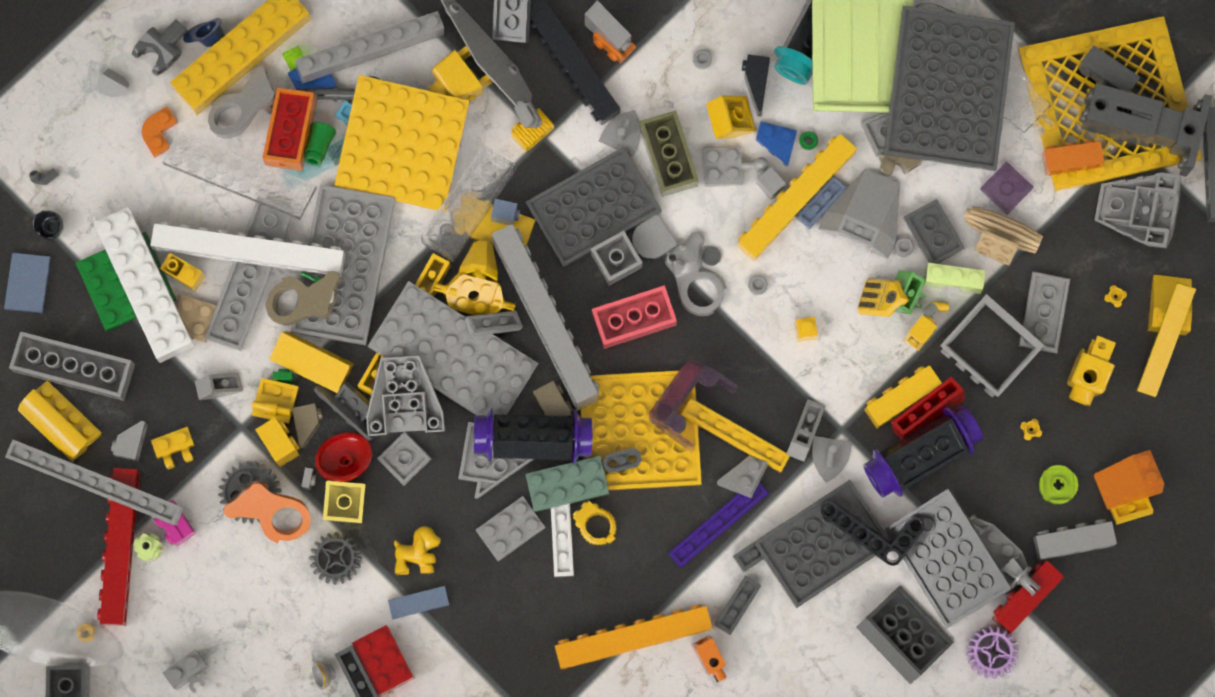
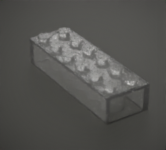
M483 145L420 236L421 243L449 261L454 262L494 204L495 199L498 198L515 173V164Z

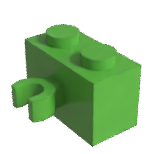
M899 270L895 280L900 281L904 294L907 295L909 301L905 305H900L894 311L911 315L914 307L922 308V305L918 303V299H926V296L921 293L926 280L913 272Z

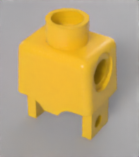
M465 46L458 52L453 50L433 67L432 73L435 82L428 86L427 89L431 92L472 101L482 95L483 89L493 83V81L487 75L479 80L477 79L473 70L469 69L464 62L466 58L471 56L470 51Z
M1097 336L1096 340H1091L1087 353H1085L1083 348L1081 349L1067 380L1068 386L1072 387L1069 395L1071 400L1091 406L1094 396L1096 397L1104 393L1115 365L1108 362L1115 347V342ZM1084 373L1091 376V383H1087L1084 380Z

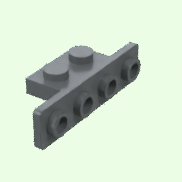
M348 381L342 385L338 393L321 385L314 388V392L318 394L319 398L328 403L360 435L368 441L376 437L368 436L366 416L370 401Z

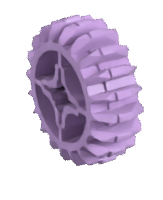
M988 626V632H986V629L983 627L980 629L981 634L977 631L974 632V636L977 639L969 638L973 645L967 644L966 648L971 649L972 652H967L966 656H972V659L967 662L968 664L975 663L971 669L979 668L980 670L977 673L979 676L984 671L985 678H989L990 673H992L993 679L997 678V673L1002 678L1004 677L1003 670L1009 674L1011 670L1008 666L1014 668L1016 664L1012 660L1017 661L1019 657L1013 655V653H1018L1019 649H1013L1012 647L1017 645V641L1012 643L1009 641L1013 638V635L1011 634L1006 637V629L999 633L1000 627L997 626L995 632H993L992 626ZM993 637L988 647L978 646L983 638ZM998 639L1005 644L1007 653L999 648ZM992 647L994 648V652L998 654L994 655L993 658H991V653L986 651L991 650ZM977 652L986 657V666L980 662ZM996 658L1006 659V662L1000 668H992Z

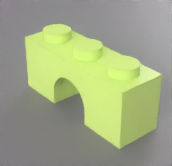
M928 263L925 269L924 279L926 281L924 286L941 289L950 286L960 288L963 292L980 294L984 287L985 271Z

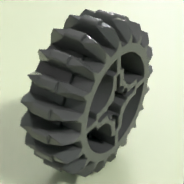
M338 532L334 533V538H332L330 533H327L328 540L321 536L320 540L323 543L320 545L318 542H315L314 544L318 549H311V552L316 555L309 557L310 560L315 561L310 564V567H317L313 573L317 575L321 572L319 580H323L326 576L325 583L327 584L330 583L331 579H333L334 585H337V579H340L341 584H344V577L351 581L352 578L349 574L352 572L354 575H357V572L353 570L354 567L361 568V565L356 563V561H362V557L356 556L361 553V550H354L358 543L351 544L353 541L352 537L345 540V533L341 535V538H339ZM334 543L343 544L335 551L326 548ZM347 548H349L351 552L350 565L347 564L343 559ZM322 552L328 557L324 570L320 563ZM328 553H330V554H332V555H335V556H337L338 554H340L339 558H340V561H341L343 564H341L340 562H337V561H334V562L332 563L331 561H332L333 559L331 558V556H330ZM337 566L345 569V571L339 574L329 573L330 570Z

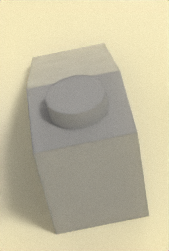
M807 399L786 455L805 461L824 412V405Z

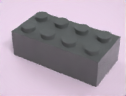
M46 666V697H89V666Z

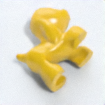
M419 527L413 535V545H403L397 540L394 541L396 548L395 557L397 559L395 565L396 575L409 574L406 562L418 564L421 574L434 573L432 564L436 563V557L433 553H428V550L437 547L440 544L441 538L435 534L431 527Z

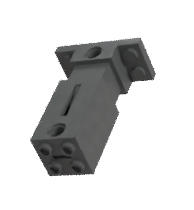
M1096 83L1093 89L1090 88L1089 93L1085 97L1084 104L1087 106L1082 111L1079 122L1082 123L1081 129L1144 147L1152 143L1170 148V154L1181 157L1178 163L1179 175L1187 177L1195 167L1213 96L1205 94L1201 100L1198 99L1193 109L1185 108L1183 112L1162 107L1163 101Z

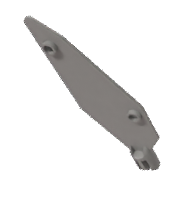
M441 0L446 13L453 21L476 64L515 105V112L524 128L540 127L542 120L531 102L532 93L522 78L518 67L455 0Z

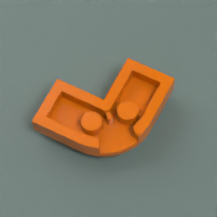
M168 106L149 116L142 126L143 140L154 158L171 149L162 132L178 124Z

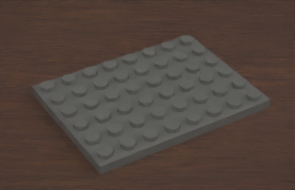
M902 6L883 155L989 171L997 170L1015 22Z

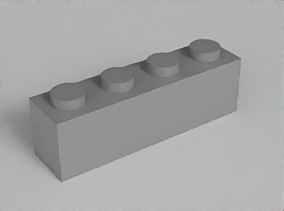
M1106 519L1094 521L1095 525L1087 526V523L1077 524L1075 529L1069 530L1068 527L1057 528V532L1049 533V530L1037 532L1038 536H1035L1033 541L1038 561L1117 545L1112 521L1106 522Z

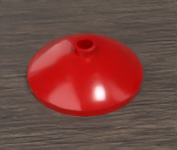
M352 432L340 433L327 439L320 446L316 453L315 465L319 474L329 481H349L358 477L367 469L372 459V448L368 440L360 434Z

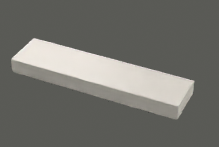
M570 504L551 508L554 577L574 576Z

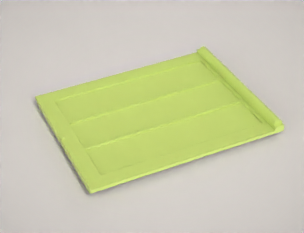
M812 0L813 111L889 113L902 6L913 7V0Z

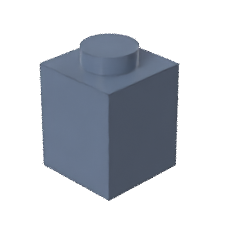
M495 199L491 213V222L505 225L513 224L514 226V222L518 221L520 216L517 203Z

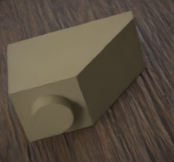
M315 403L292 408L298 442L301 448L306 447L319 428L320 420L323 419L321 408H317Z

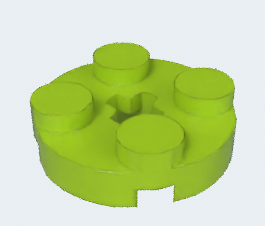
M1051 466L1042 473L1039 479V491L1045 501H1049L1052 504H1064L1071 500L1078 491V479L1066 466ZM1056 480L1063 483V487H1060V490L1053 486Z

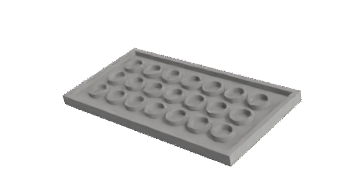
M320 185L308 246L315 243L322 245V248L330 249V246L340 247L345 253L341 281L336 289L337 300L332 308V315L328 319L310 316L293 324L291 333L367 346L395 197ZM306 272L314 277L323 278L325 274ZM303 276L301 277V282L306 287L314 284L313 281Z
M408 281L367 347L383 357L420 355L435 390L475 415H487L490 407H492L493 422L494 414L507 415L538 363L493 334L471 336L465 322V316Z

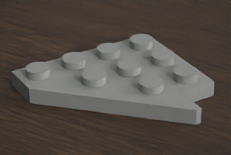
M468 422L458 479L476 482L475 499H479L534 459L493 458V443L491 462L488 461L486 454H474V423Z

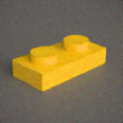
M1148 497L1110 509L1116 525L1151 515L1154 511Z

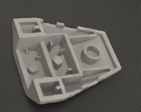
M1161 172L1155 173L1152 176H1140L1136 179H1124L1101 184L1094 220L1144 245L1167 248L1173 237L1177 218L1181 176L1179 174Z

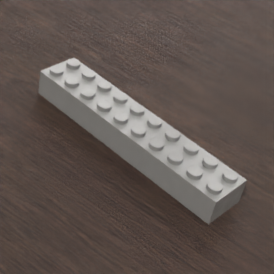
M513 224L492 233L493 245L578 411L597 402L600 389L596 381L591 380V371L587 363H582V353L578 346L574 347L573 335L570 329H565L564 317L561 312L557 313V304L553 296L548 295V286L544 278H539V268L535 261L531 262L530 250L527 245L523 246V237L518 228L515 229Z

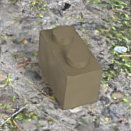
M554 381L533 391V395L545 416H572L571 411H573V408L569 401L565 402L561 396L564 392L559 384L555 385Z

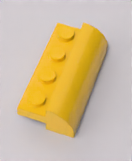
M48 381L37 390L33 389L18 407V411L71 462H74L81 456L87 447L101 436V432Z

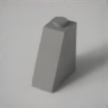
M596 1L585 13V26L593 33L597 32L619 53L622 50L625 52L631 45V34L600 2Z

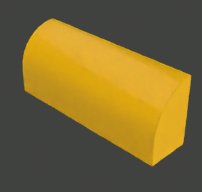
M287 330L281 332L269 360L336 393L346 382L354 363Z

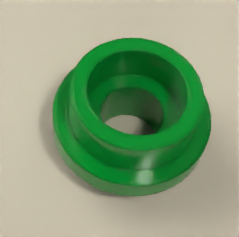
M806 131L801 134L799 144L805 150H812L818 144V137L815 133ZM809 138L812 140V143L807 144L805 140Z

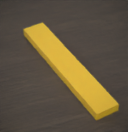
M1176 283L1137 391L1156 397L1196 288Z
M689 398L680 414L750 456L767 462L769 467L780 473L790 457L786 455V452L692 398Z

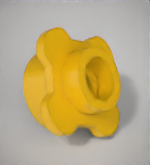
M1113 285L1109 288L1110 291L1105 295L1104 300L1119 308L1122 305V300L1127 297V293Z
M1032 419L1028 423H1021L1020 428L1024 432L1025 440H1031L1033 437H1040L1042 435L1037 419Z

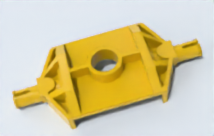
M458 273L448 284L434 283L433 291L445 294L447 306L464 313L483 315L498 313L503 308L514 311L515 303L504 300L500 284L486 279ZM471 291L479 293L474 299L469 298L468 294Z

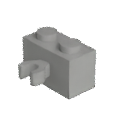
M194 649L164 671L163 675L173 689L178 690L189 682L190 690L195 693L197 692L194 688L196 682H199L203 687L205 686L204 681L196 676L209 666L200 653Z

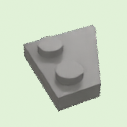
M748 456L720 478L717 484L720 487L752 498L768 464L765 461Z

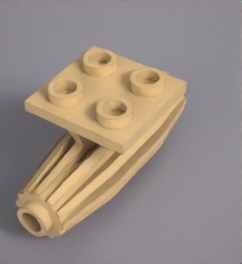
M972 206V209L967 208L963 217L966 220L965 224L981 233L974 251L982 256L990 257L1000 264L1009 266L1017 249L1036 254L1043 238L1041 234L1027 225L995 211Z

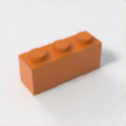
M1087 140L1083 144L1077 145L1075 142L1065 144L1064 147L1051 145L1046 147L1041 154L1045 176L1102 168L1105 163L1101 141L1095 142V140Z

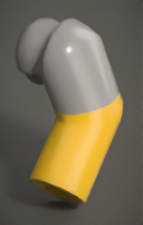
M931 302L923 309V316H929L933 319V315L937 311L948 312L949 303Z

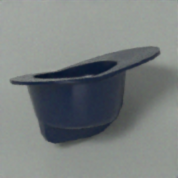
M215 18L209 22L194 26L183 36V41L185 43L198 41L205 47L213 46L225 36L220 26L222 20Z

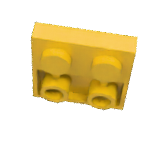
M261 378L256 399L252 402V416L267 420L275 417L278 422L282 420L283 423L290 425L293 414L292 408L295 406L299 387Z

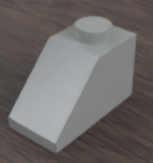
M239 373L211 374L195 381L199 400L215 399L243 391Z
M140 421L119 434L112 443L111 451H113V455L138 462L148 424Z

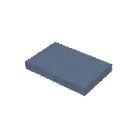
M12 253L4 305L5 310L43 314L51 264L50 256Z

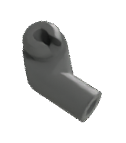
M54 168L46 174L38 173L37 170H33L29 174L31 181L39 185H47L59 176Z

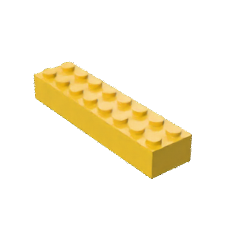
M267 0L170 81L172 88L193 112L199 115L213 101L224 94L311 20L310 13L298 0Z

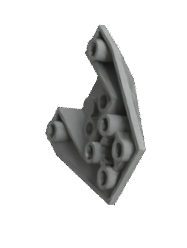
M865 169L825 212L818 230L835 237L836 234L842 235L872 248V253L888 259L896 242L900 183Z
M420 355L384 357L380 359L366 416L368 436L387 435L390 432L425 430L426 433L445 431L444 412Z

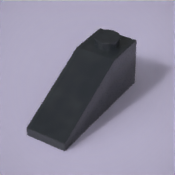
M748 54L747 60H743L741 71H745L744 79L756 114L761 117L770 57Z

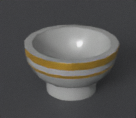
M321 662L312 664V673L320 690L326 689L330 685L331 680L336 678L333 666Z

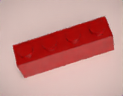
M950 377L891 422L893 433L902 440L943 416V409L945 407L953 410L965 401L964 389Z
M1045 561L1043 564L1039 562L1032 569L1035 573L1030 578L1041 586L1039 591L1031 586L1036 591L1035 595L1032 596L1019 584L1021 588L1017 592L1013 590L1006 597L1008 600L1004 606L1000 604L993 611L995 615L992 619L1003 630L1006 629L1008 634H1011L1064 578L1048 561Z

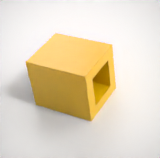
M815 317L795 320L797 342L817 339L818 332Z

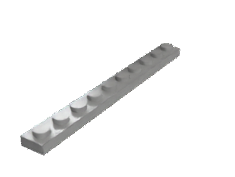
M13 439L5 456L8 459L177 526L184 509L181 506Z

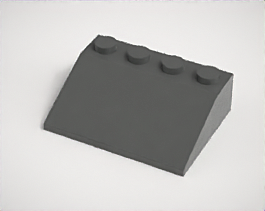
M901 586L897 587L856 627L909 684H912L954 643Z

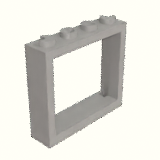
M986 294L940 345L942 348L940 352L948 359L952 356L957 361L955 365L963 372L965 370L972 374L970 378L977 385L981 382L986 387L984 391L991 397L994 395L999 397L1045 345ZM985 305L1034 347L1031 353L998 389L949 347L951 342Z

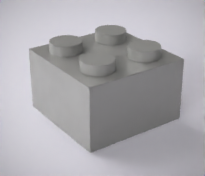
M625 231L590 249L594 261L609 286L638 271L643 266Z

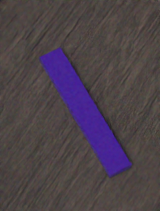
M759 482L752 498L738 493L668 553L669 556L682 568L767 496L769 492Z

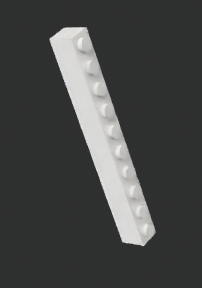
M168 222L154 224L150 245L153 250L325 275L330 271H336L342 277L345 253L340 247L330 246V249L322 248V245L315 243L308 246L303 245L304 243L300 241L287 243L280 238L266 240V237L255 235L252 238L247 237L244 233L231 235L224 230L210 232L209 229L198 227V230L182 224L179 227L171 226L172 224Z

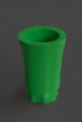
M313 122L311 124L304 156L306 163L313 166L322 164L331 141L336 135V130L332 126L322 122Z

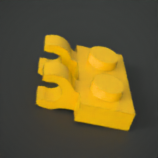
M188 427L151 440L157 458H163L168 470L175 467L171 456L174 453L181 451L186 463L193 461L190 447L195 445Z

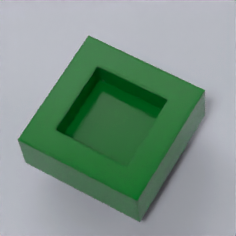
M278 369V372L273 371V380L282 383H294V374L289 369Z

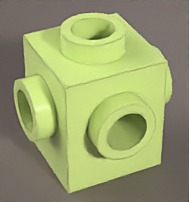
M143 533L141 536H138L133 544L135 547L134 551L138 553L136 557L146 562L148 559L155 561L156 558L158 559L164 545L159 542L160 537L152 533L148 535ZM149 543L150 547L148 549H144L146 544Z

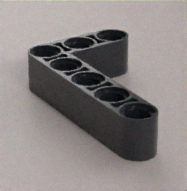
M828 499L821 505V515L890 566L898 565L925 529L924 519L920 515H912L890 542L836 501ZM832 505L835 508V512L827 514L824 511V507ZM847 516L850 518L851 523L847 526L842 525L840 518ZM918 520L922 526L919 529H913L910 525L911 522ZM863 528L867 534L864 537H859L856 535V530ZM901 536H908L910 542L903 545L899 542V538ZM874 540H880L883 545L881 548L875 549L871 543ZM895 551L898 554V558L890 560L887 554Z

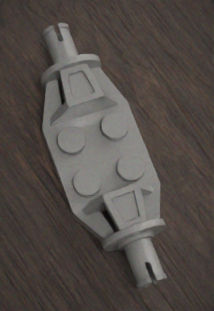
M972 515L969 519L1012 587L1014 588L1021 584L1032 596L1035 595L1036 591L1031 586L1039 591L1041 586L1028 576L1032 568L1027 565L1023 552L994 524L977 519L976 515Z

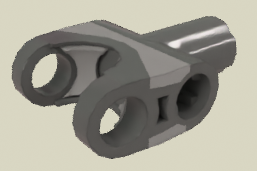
M175 20L162 34L155 27H152L140 38L132 51V55L135 58H139L142 54L144 55L148 52L158 54V60L152 69V73L155 76H159L180 58L182 51L175 44L188 30L178 20Z

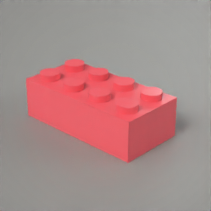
M665 285L592 309V316L603 349L676 326L677 324Z

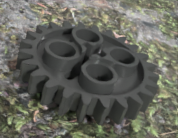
M247 461L246 467L239 463V469L232 466V474L226 471L228 478L221 479L225 485L219 486L223 492L219 493L218 496L224 497L220 501V504L224 505L232 501L233 495L238 492L240 493L242 489L248 487L256 477L259 478V482L262 481L268 485L270 492L276 494L282 492L280 488H276L281 483L280 481H274L277 475H270L272 472L271 468L265 471V464L258 467V463L255 461L253 466H251L250 462ZM249 475L251 478L250 482L245 485L242 484V477ZM236 517L235 521L238 522L242 518V523L245 524L247 519H249L250 523L253 524L256 518Z

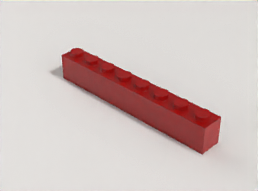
M114 468L113 473L110 474L111 479L139 490L140 472L137 469ZM108 499L110 512L107 511L106 523L109 524L108 531H105L104 542H107L106 550H103L102 555L105 568L101 570L103 589L99 590L101 608H98L97 620H100L99 624L126 626L137 510Z

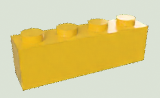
M930 365L926 368L921 366L914 371V376L908 378V376L904 377L898 382L899 386L894 389L892 386L882 392V397L879 399L874 397L866 403L868 406L864 411L877 429L916 404L942 384Z

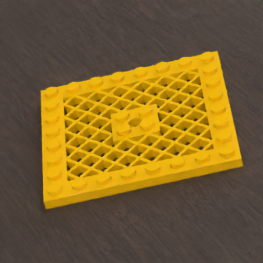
M1164 16L1018 48L1043 149L1051 145L1064 147L1067 144L1065 139L1068 134L1077 139L1076 145L1080 141L1082 143L1087 141L1083 137L1087 130H1083L1082 134L1079 135L1072 131L1075 123L1079 126L1082 125L1078 118L1086 106L1085 104L1083 107L1074 102V99L1077 95L1085 99L1087 94L1080 91L1084 84L1092 89L1095 87V84L1087 80L1088 77L1083 78L1076 73L1081 61L1093 45L1113 56V59L1123 62L1125 67L1128 65L1136 70L1135 74L1141 73L1148 77L1144 84L1138 82L1136 85L1141 88L1137 95H1141L1142 91L1145 90L1152 95V99L1156 97L1163 101L1162 107H1165L1167 104V108L1183 112L1185 108L1189 109ZM1138 43L1135 48H1132L1128 44ZM1140 44L1150 49L1146 55L1137 51ZM1119 47L1117 52H1114L1110 48ZM1122 48L1131 52L1128 59L1119 55ZM1151 52H1153L1154 60L1148 57ZM1084 54L1081 60H1078L1075 57H1073ZM1133 55L1143 60L1140 66L1130 61ZM1064 58H1065V60H1064V62H1063L1062 64H1060V63H1058L1057 61H1055V60H1059V59H1064ZM1067 60L1077 64L1074 71L1064 66ZM1145 61L1154 66L1151 73L1142 68ZM1049 64L1059 68L1055 75L1046 70ZM1156 69L1158 71L1159 78L1153 75ZM1061 70L1070 75L1067 82L1057 77ZM1046 76L1052 79L1049 86L1047 84ZM1072 77L1082 82L1078 89L1069 84ZM1150 79L1159 84L1155 91L1146 86ZM1054 81L1064 86L1060 93L1050 88ZM1161 86L1163 89L1164 96L1158 93ZM1066 88L1075 93L1071 100L1062 95ZM1050 93L1057 97L1054 103H1052ZM1059 99L1068 104L1065 110L1055 106ZM1070 106L1080 111L1076 118L1067 113ZM1055 111L1061 114V117L1059 118L1058 122ZM1063 117L1073 122L1070 128L1060 124ZM1059 129H1061L1062 131L1066 132V134H1065V136L1063 137V139H1062V137H1061V134H1060V130H1059ZM1091 132L1096 135L1094 138L1095 142L1098 137L1107 142L1102 151L1103 155L1110 160H1105L1102 168L1050 176L1054 191L1057 192L1176 166L1181 157L1170 154V148L1167 147L1155 149L1156 144L1152 148L1137 145L1134 152L1124 147L1127 143L1126 141L1120 145L1113 141L1112 137L1108 138L1105 135ZM1109 145L1119 149L1115 156L1106 151ZM1139 147L1142 148V149H1144V150L1146 151V152H1142V153H1137V154H1136V152L1138 151ZM1200 147L1196 161L1202 159ZM1121 151L1128 155L1117 158Z

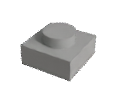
M305 467L301 487L311 490V487L316 484L317 475H315L313 469Z

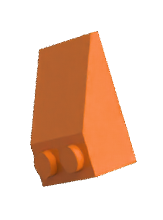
M1150 450L1132 455L1093 475L1107 510L1161 494L1164 488V481Z

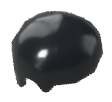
M41 211L32 220L33 231L38 233L43 239H55L60 236L64 229L61 216L54 211Z

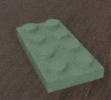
M601 456L577 461L575 464L568 463L526 474L534 512L610 494Z

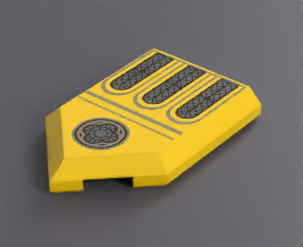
M868 278L857 309L861 315L890 317L895 313L894 310L900 305H905L909 299L904 294L900 281Z

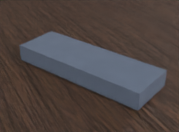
M833 175L795 218L810 230L848 187Z
M445 586L388 600L393 620L449 606Z

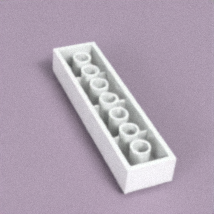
M126 207L94 222L93 224L156 359L161 363L195 347L130 208Z

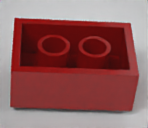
M387 625L352 642L379 697L415 679Z

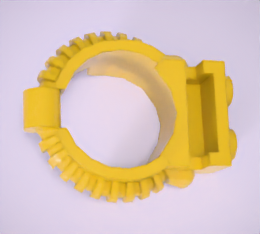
M585 501L581 505L582 509L580 511L576 510L573 513V519L576 521L575 525L581 529V535L584 536L583 538L587 542L589 541L593 545L611 544L616 539L614 537L615 531H617L615 518L606 509H600L598 504ZM596 515L607 518L610 522V534L606 538H593L586 530L589 518Z

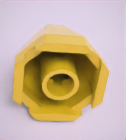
M484 239L474 242L460 266L459 273L498 282V270L493 245Z

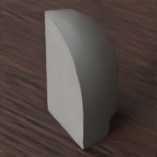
M107 69L101 74L95 90L109 97H119L127 91L129 83L118 73Z

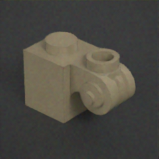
M888 155L879 157L881 161L880 170L885 175L892 174L895 165L900 166L903 173L907 174L922 163V160Z

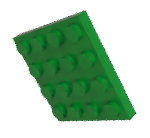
M145 231L142 234L160 270V261L155 250L150 246L151 241ZM106 249L76 262L106 332L137 319ZM160 270L173 300L177 301L165 273Z

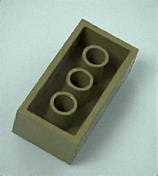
M676 110L640 121L639 128L661 196L664 197L697 187L699 180Z

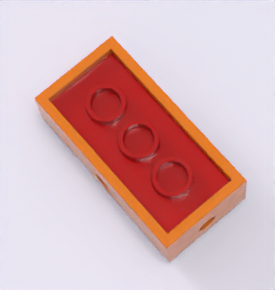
M277 88L262 157L266 166L303 171L305 149L317 105V99L313 92Z

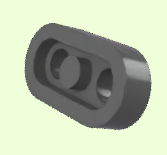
M634 448L610 453L604 458V469L609 473H618L636 468L641 463V454ZM634 456L635 461L629 462L628 457ZM610 461H615L617 465L611 467L609 463Z

